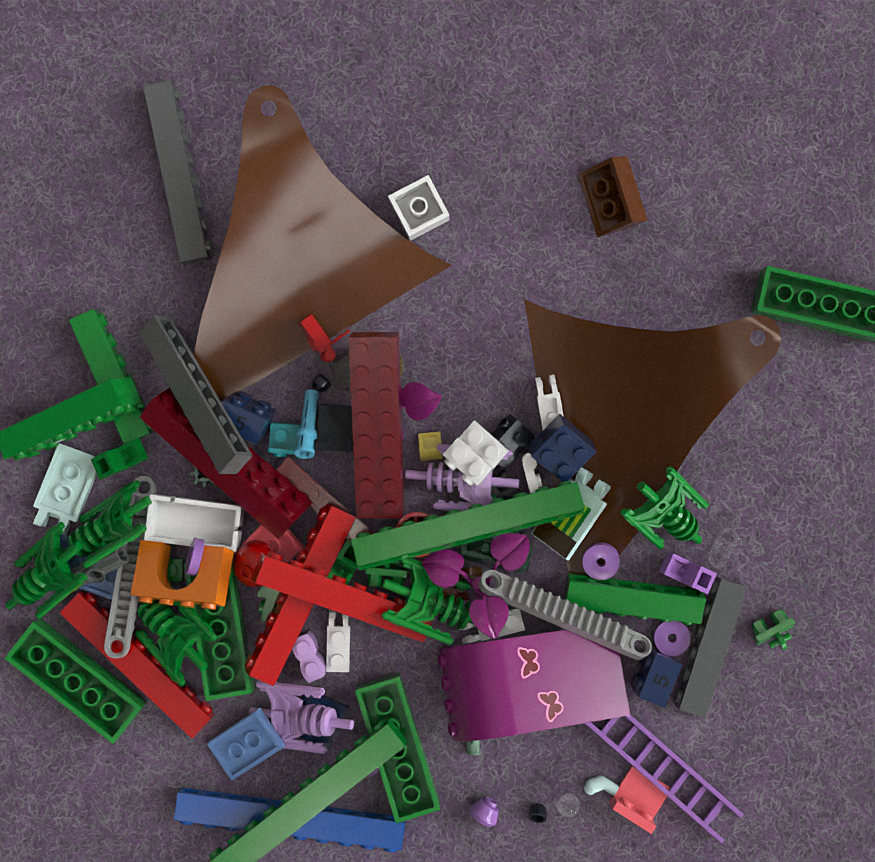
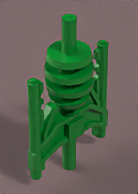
M672 466L666 468L667 473L665 475L668 479L659 491L654 492L645 482H639L637 489L648 500L643 506L633 511L630 508H623L620 514L625 520L641 532L658 549L664 547L665 541L657 533H654L655 531L651 527L660 528L663 525L664 529L679 541L692 540L695 544L702 542V537L697 534L699 530L697 519L684 507V494L699 509H706L709 504Z
M140 481L130 482L117 493L79 517V521L85 524L79 526L69 535L68 542L70 546L76 541L83 545V548L76 555L87 558L83 562L84 567L89 568L126 543L132 542L147 530V527L143 524L132 527V516L152 504L151 499L146 496L130 506L132 493L140 487ZM99 513H101L99 515L100 518L94 519V521H90L92 517L95 518ZM70 546L63 549L62 552L64 553Z
M63 522L52 526L40 540L14 562L16 567L23 568L26 566V562H30L32 557H36L34 561L36 567L28 569L12 585L11 592L13 597L5 603L7 609L12 610L19 603L31 605L40 600L48 591H56L49 597V601L46 600L44 605L36 608L35 616L41 619L87 580L85 574L77 573L74 575L71 573L67 562L83 548V545L76 541L64 553L61 550L60 535L65 527Z
M413 558L400 560L403 564L402 567L410 570L412 582L410 588H407L388 579L384 580L383 588L405 596L406 600L404 607L398 613L388 609L387 612H382V618L400 627L403 626L445 644H453L454 640L450 637L451 634L447 632L441 633L439 629L433 630L432 626L422 622L432 621L438 613L439 622L444 623L447 620V626L454 627L457 623V629H464L468 622L473 624L469 614L471 603L466 602L464 605V599L461 597L454 601V595L448 594L443 599V587L435 585L430 580L422 566V562ZM461 579L453 585L462 592L470 588L469 583Z
M153 600L152 604L140 602L141 605L137 610V614L152 633H157L159 637L157 640L158 645L153 643L152 638H148L145 630H137L135 636L162 665L169 677L179 686H183L185 684L183 679L185 676L180 671L183 658L187 655L200 671H204L208 664L192 646L200 636H203L208 642L215 641L217 635L192 608L180 606L181 602H174L173 604L175 606L178 605V610L183 615H175V612L169 605L159 604L160 600Z

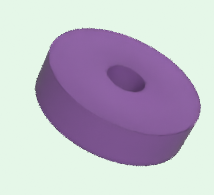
M193 538L187 556L185 574L192 576L197 574L203 554L204 539Z
M598 542L590 545L584 552L583 568L590 577L597 580H606L614 576L618 571L619 554L612 545ZM603 558L605 563L599 564L597 559Z
M662 621L654 630L653 641L661 653L667 656H678L687 650L690 644V633L688 628L680 621ZM675 634V640L672 642L668 641V636Z

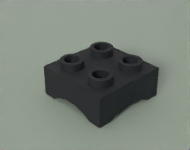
M319 404L317 451L353 452L351 405Z

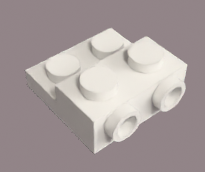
M474 420L463 434L446 450L443 456L446 458L444 461L446 465L452 470L458 468L463 473L461 478L470 486L474 483L478 486L505 457L509 450Z

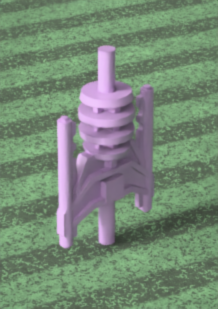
M438 444L436 449L441 451L443 455L451 445ZM508 449L509 452L505 455L503 460H508V457H511V455H513V451ZM435 462L429 463L428 471L406 470L405 479L426 480L427 489L431 491L434 485H437V492H443L445 485L447 486L448 493H453L454 487L458 486L460 497L468 501H459L458 503L450 501L447 503L445 500H438V503L435 502L433 504L435 510L451 511L458 509L461 512L469 510L468 507L475 504L489 505L493 500L491 496L492 486L519 488V479L492 477L493 470L480 485L477 486L474 483L470 486L461 478L463 473L460 470H452L450 467L449 470H446L445 462H440L438 469L435 468Z
M260 680L256 682L257 688H260V691L267 692L271 709H261L266 717L271 719L273 727L286 744L285 749L325 754L327 748L323 746V743L316 742L313 744L312 741L306 743L304 740L295 738L304 733L314 736H331L335 728L352 730L354 727L353 720L337 718L334 708L315 704L306 706L303 705V700L297 697L304 694L306 697L312 695L313 698H321V695L325 693L324 688L279 683L277 681L274 686ZM250 707L249 714L258 708Z

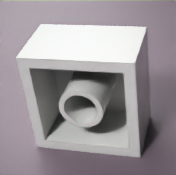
M429 175L388 196L389 203L410 241L449 221L450 215Z

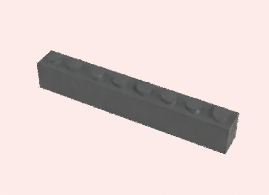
M170 80L145 85L143 88L180 262L183 265L211 260L210 254L213 253L211 241L206 240L205 232L208 231L206 218L201 216L200 210H203L204 206L201 196H197L196 188H199L197 175L192 174L191 166H194V159L192 153H188L186 146L190 144L187 131H183L182 127L185 117L183 110L178 108L177 101L181 100L178 87H174Z
M153 315L139 333L145 346L171 388L174 397L179 402L194 432L203 444L205 451L211 458L215 469L219 474H237L252 457L250 450L172 318Z

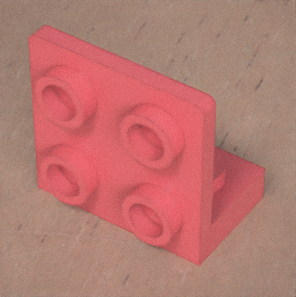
M631 766L621 781L617 793L611 797L609 804L614 811L652 834L657 827L653 819L667 796ZM657 779L669 791L670 787Z

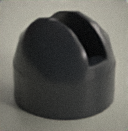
M320 373L312 380L313 389H316L319 393L327 391L332 385Z
M541 803L532 805L529 809V820L535 823H544L547 819L546 807Z

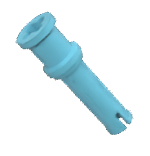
M315 390L305 391L301 428L298 429L296 435L298 445L294 450V454L300 458H312L315 455L313 445L314 440L317 439L315 422L319 393Z

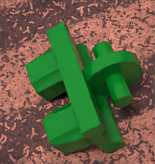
M399 561L366 569L369 586L381 587L382 576H391L390 581L403 586L404 578H407L408 569L390 566V564L399 565Z
M780 609L770 615L775 624L774 627L768 629L763 619L752 624L751 627L755 635L754 641L757 646L774 638L775 640L768 643L770 648L773 649L779 646L781 650L787 649L785 642L792 639L789 632L782 636L781 633L793 628L795 621L792 617L788 618Z

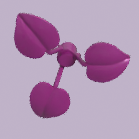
M410 382L404 388H401V409L405 408L409 418L416 421L423 420L433 413L442 395L432 391L422 383Z
M515 533L497 536L491 543V555L497 559L492 570H496L500 563L507 571H514L520 568L525 563L529 553L528 537ZM440 550L425 558L422 566L435 585L443 588L451 587L458 582L460 574L473 586L474 595L481 599L474 600L470 605L469 614L471 621L483 634L492 639H497L509 616L506 602L497 596H491L487 599L488 595L484 594L479 588L481 576L472 580L462 571L464 559L456 551ZM488 577L486 578L485 582L487 586L491 588L490 582L492 581V578Z

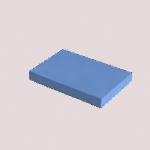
M260 707L206 743L231 781L275 754L286 745Z

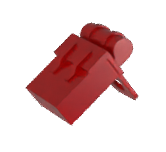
M312 314L297 323L307 337V342L316 354H320V358L324 362H332L335 359L336 353L331 346L350 332L348 329L331 341Z

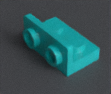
M271 422L268 452L273 453V456L286 457L287 454H294V450L298 445L296 435L298 429L301 428V424Z

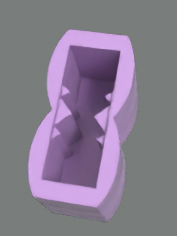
M310 630L299 634L292 651L300 661L303 677L310 683L325 676L326 661L322 654L318 652V642L314 634Z

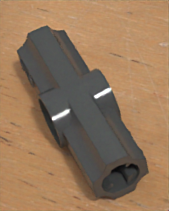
M122 546L89 568L81 564L70 571L74 575L81 573L87 576V580L83 582L82 586L88 583H101L105 580L107 573L129 563V555Z

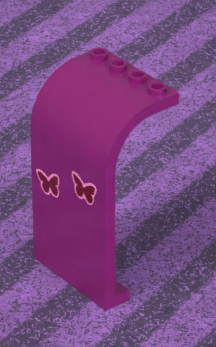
M561 630L439 649L438 664L440 668L442 667L443 671L441 686L446 691L447 698L444 701V706L450 718L448 733L453 741L501 738L630 715L620 653L571 631Z

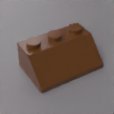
M628 156L611 157L578 173L597 238L631 228L648 220Z

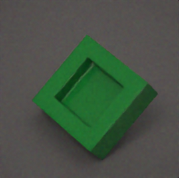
M169 558L167 569L169 582L184 581V559Z

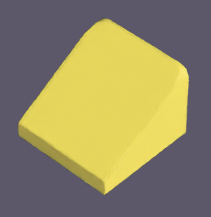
M440 431L419 433L420 460L442 459L441 451L436 449L437 445L441 444Z

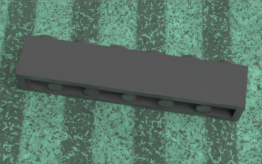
M719 577L713 582L709 594H711L709 603L705 602L702 624H698L695 630V637H697L695 646L692 645L688 652V659H690L688 668L684 667L681 674L682 687L676 690L674 696L675 706L679 710L706 718L748 587Z

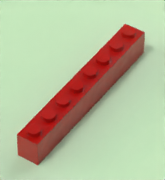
M326 504L325 507L319 510L317 514L318 522L315 528L310 529L306 538L308 542L305 548L299 551L296 561L303 563V568L311 571L312 567L325 571L324 576H328L356 517ZM279 592L276 598L277 605L274 612H270L265 622L267 626L264 632L260 633L256 639V648L253 654H250L245 662V671L249 676L272 686L275 685L314 605Z
M269 551L268 555L260 554L251 577L253 582L423 643L425 642L427 636L390 623L381 616L382 612H387L388 609L398 613L404 607L405 600L395 597L394 601L387 599L388 594L375 590L374 593L366 591V586L354 582L353 586L346 584L347 579L337 575H333L332 578L324 576L325 571L312 567L310 571L303 568V563L293 559L288 563L281 560L283 556ZM432 621L422 623L431 626Z
M79 592L63 608L60 614L193 739L215 715L212 713L213 708L206 701L201 702L195 696L197 694L195 690L189 685L179 686L174 682L138 638L135 640L132 637L129 652L125 657L118 659L109 657L104 650L110 610L106 607L102 608L96 603L98 599L91 592ZM120 640L114 641L111 645L112 651L116 654L120 653L123 649V643Z

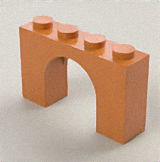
M140 540L130 594L138 597V602L152 604L153 600H160L159 604L173 606L174 602H181L180 606L194 608L195 604H202L201 608L215 610L216 606L225 607L234 551L225 547L204 545L196 578L187 587L175 590L170 585L167 577L171 546L163 542Z

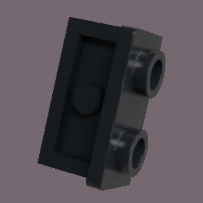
M511 414L503 418L499 422L497 429L491 434L507 449L513 451V455L508 457V460L502 459L498 464L505 470L535 437Z

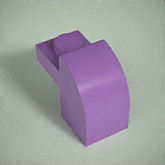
M669 551L659 570L660 573L706 594L709 593L717 573Z

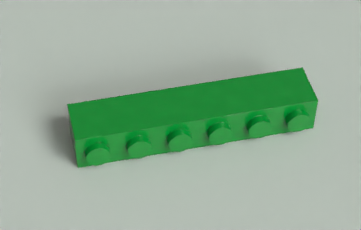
M92 309L70 319L69 322L97 385L109 379L132 378L136 386L134 378L131 374L127 375L124 368L127 366L124 356L121 353L118 354L115 348L118 345L113 333L109 334L106 325H109L105 314ZM140 394L139 397L142 403L134 406L135 411L115 416L114 423L124 444L133 439H143L154 434L152 428L139 418L144 411L143 407H145Z
M574 573L567 574L563 597L564 600H569V603H576L578 607H585L586 610H592L598 614L610 612L617 616L634 615L640 619L657 618L663 622H671V620L680 621L686 625L701 624L706 602L704 593L697 589L613 578L597 580L589 575Z

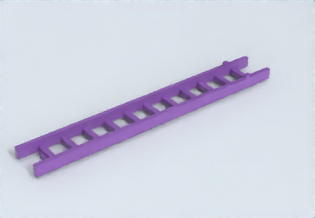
M631 715L624 717L633 725L617 745L606 734L619 717L609 719L601 730L591 722L584 723L718 842L723 843L724 839L708 825L719 814L722 806L725 805L740 818L744 815ZM637 730H640L650 740L633 760L622 749ZM654 745H657L667 755L650 775L640 766V763ZM673 759L684 770L668 791L657 779ZM691 775L701 785L686 805H684L674 794L686 778ZM708 790L718 800L704 819L701 820L691 809L704 792Z

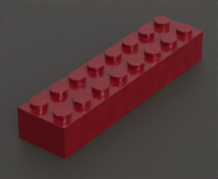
M352 332L348 340L356 518H402L405 511L399 332Z
M170 387L154 397L139 417L278 540L312 504L305 494L296 489L250 447L248 449L252 457L237 474H219Z

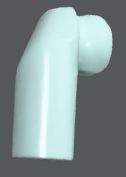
M602 775L588 779L584 785V791L589 795L605 790L614 796L619 789L617 784Z

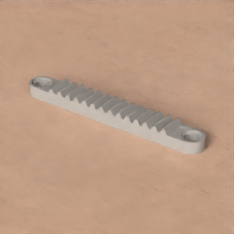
M140 476L135 479L140 481V483L148 482L150 490L148 493L141 494L137 488V491L132 493L130 506L146 496L150 498L151 494H156L157 486L150 477ZM148 506L132 516V527L138 524L146 526ZM145 532L132 542L123 545L129 555V563L117 568L104 650L111 658H123L130 649L139 600L138 597L130 594L140 540H144ZM120 640L123 643V649L120 653L116 654L112 651L111 645L114 641Z
M487 570L479 579V588L484 594L490 597H500L506 604L632 659L642 660L652 650L651 641L646 636L629 629L627 625L622 626L619 622L611 621V618H603L601 614H595L592 610L587 611L585 607H578L576 603H569L567 599L562 600L560 596H553L551 592H544L542 588L537 589L535 585H528L526 581H519L517 577L512 578L496 570ZM491 577L495 579L497 587H488L485 582L486 578ZM634 642L642 643L644 646L643 653H639L634 649Z

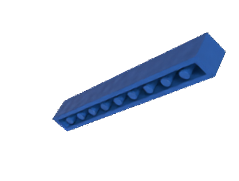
M181 787L177 792L174 820L180 821L184 825L200 823L206 828L222 826L229 831H238L239 829H245L244 827L255 818L259 821L264 817L262 813L273 804L277 807L282 801ZM326 807L290 836H293L296 840L312 838L319 843L334 841L338 842L341 846L357 844L361 845L364 849L379 847L387 852H396L397 850L402 851L405 821L396 824L393 815Z

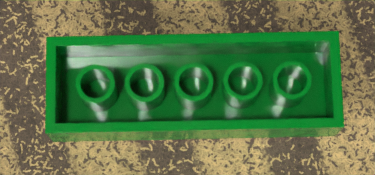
M766 266L760 270L751 314L767 316L785 322L875 342L874 290L771 266Z
M132 378L109 379L0 431V451L4 460L14 458L15 461H19L24 458H34L40 455L39 451L45 449L47 451L58 447V442L63 440L67 442L77 438V433L82 431L84 433L96 429V425L99 423L106 424L114 421L116 415L121 413L125 415L135 411L134 406L142 402Z
M233 560L225 607L216 606L215 610L201 608L202 604H195L194 608H192L217 635L215 641L207 642L203 636L198 637L196 640L198 654L208 664V667L201 671L206 701L251 694L255 690L254 678L245 671V662L250 653L238 580L232 568ZM185 574L187 586L194 581L197 574L195 576Z
M43 619L32 622L4 658L112 744L123 735L148 703Z
M400 672L357 685L355 692L368 735L373 732L372 728L378 722L383 720L385 723L391 719L407 740L403 749L379 766L396 824L439 811L440 800Z

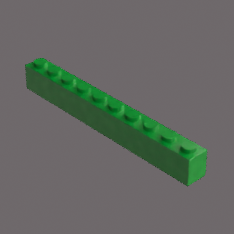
M565 481L559 483L556 488L542 487L535 490L536 493L527 495L526 492L515 494L512 499L504 500V498L492 500L489 505L475 504L468 507L469 510L461 512L458 509L451 510L446 513V516L437 518V515L425 517L422 522L408 521L402 523L399 528L384 527L378 530L379 533L371 535L368 532L358 534L355 539H351L357 566L361 571L583 514L585 506L578 483Z
M391 719L385 723L381 720L372 728L373 732L366 737L363 734L354 741L353 744L355 746L348 751L345 748L335 756L337 760L331 765L328 762L317 770V776L313 779L309 776L299 784V790L295 793L291 790L280 799L282 801L281 804L277 807L273 804L262 813L264 815L263 818L259 821L256 818L244 827L246 831L241 835L237 832L226 841L228 845L223 849L219 846L208 855L210 857L208 862L258 861L403 749L407 743L406 738Z

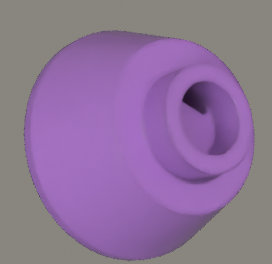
M486 796L485 799L479 798L471 804L469 812L482 825L492 827L497 823L499 809L496 807L498 805L497 802Z

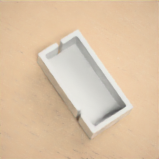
M160 494L150 495L152 504L148 506L145 541L191 546L192 540L195 537L204 539V545L225 547L234 552H237L240 548L242 530H238V527L243 526L245 510L240 505L184 497L176 498V496Z

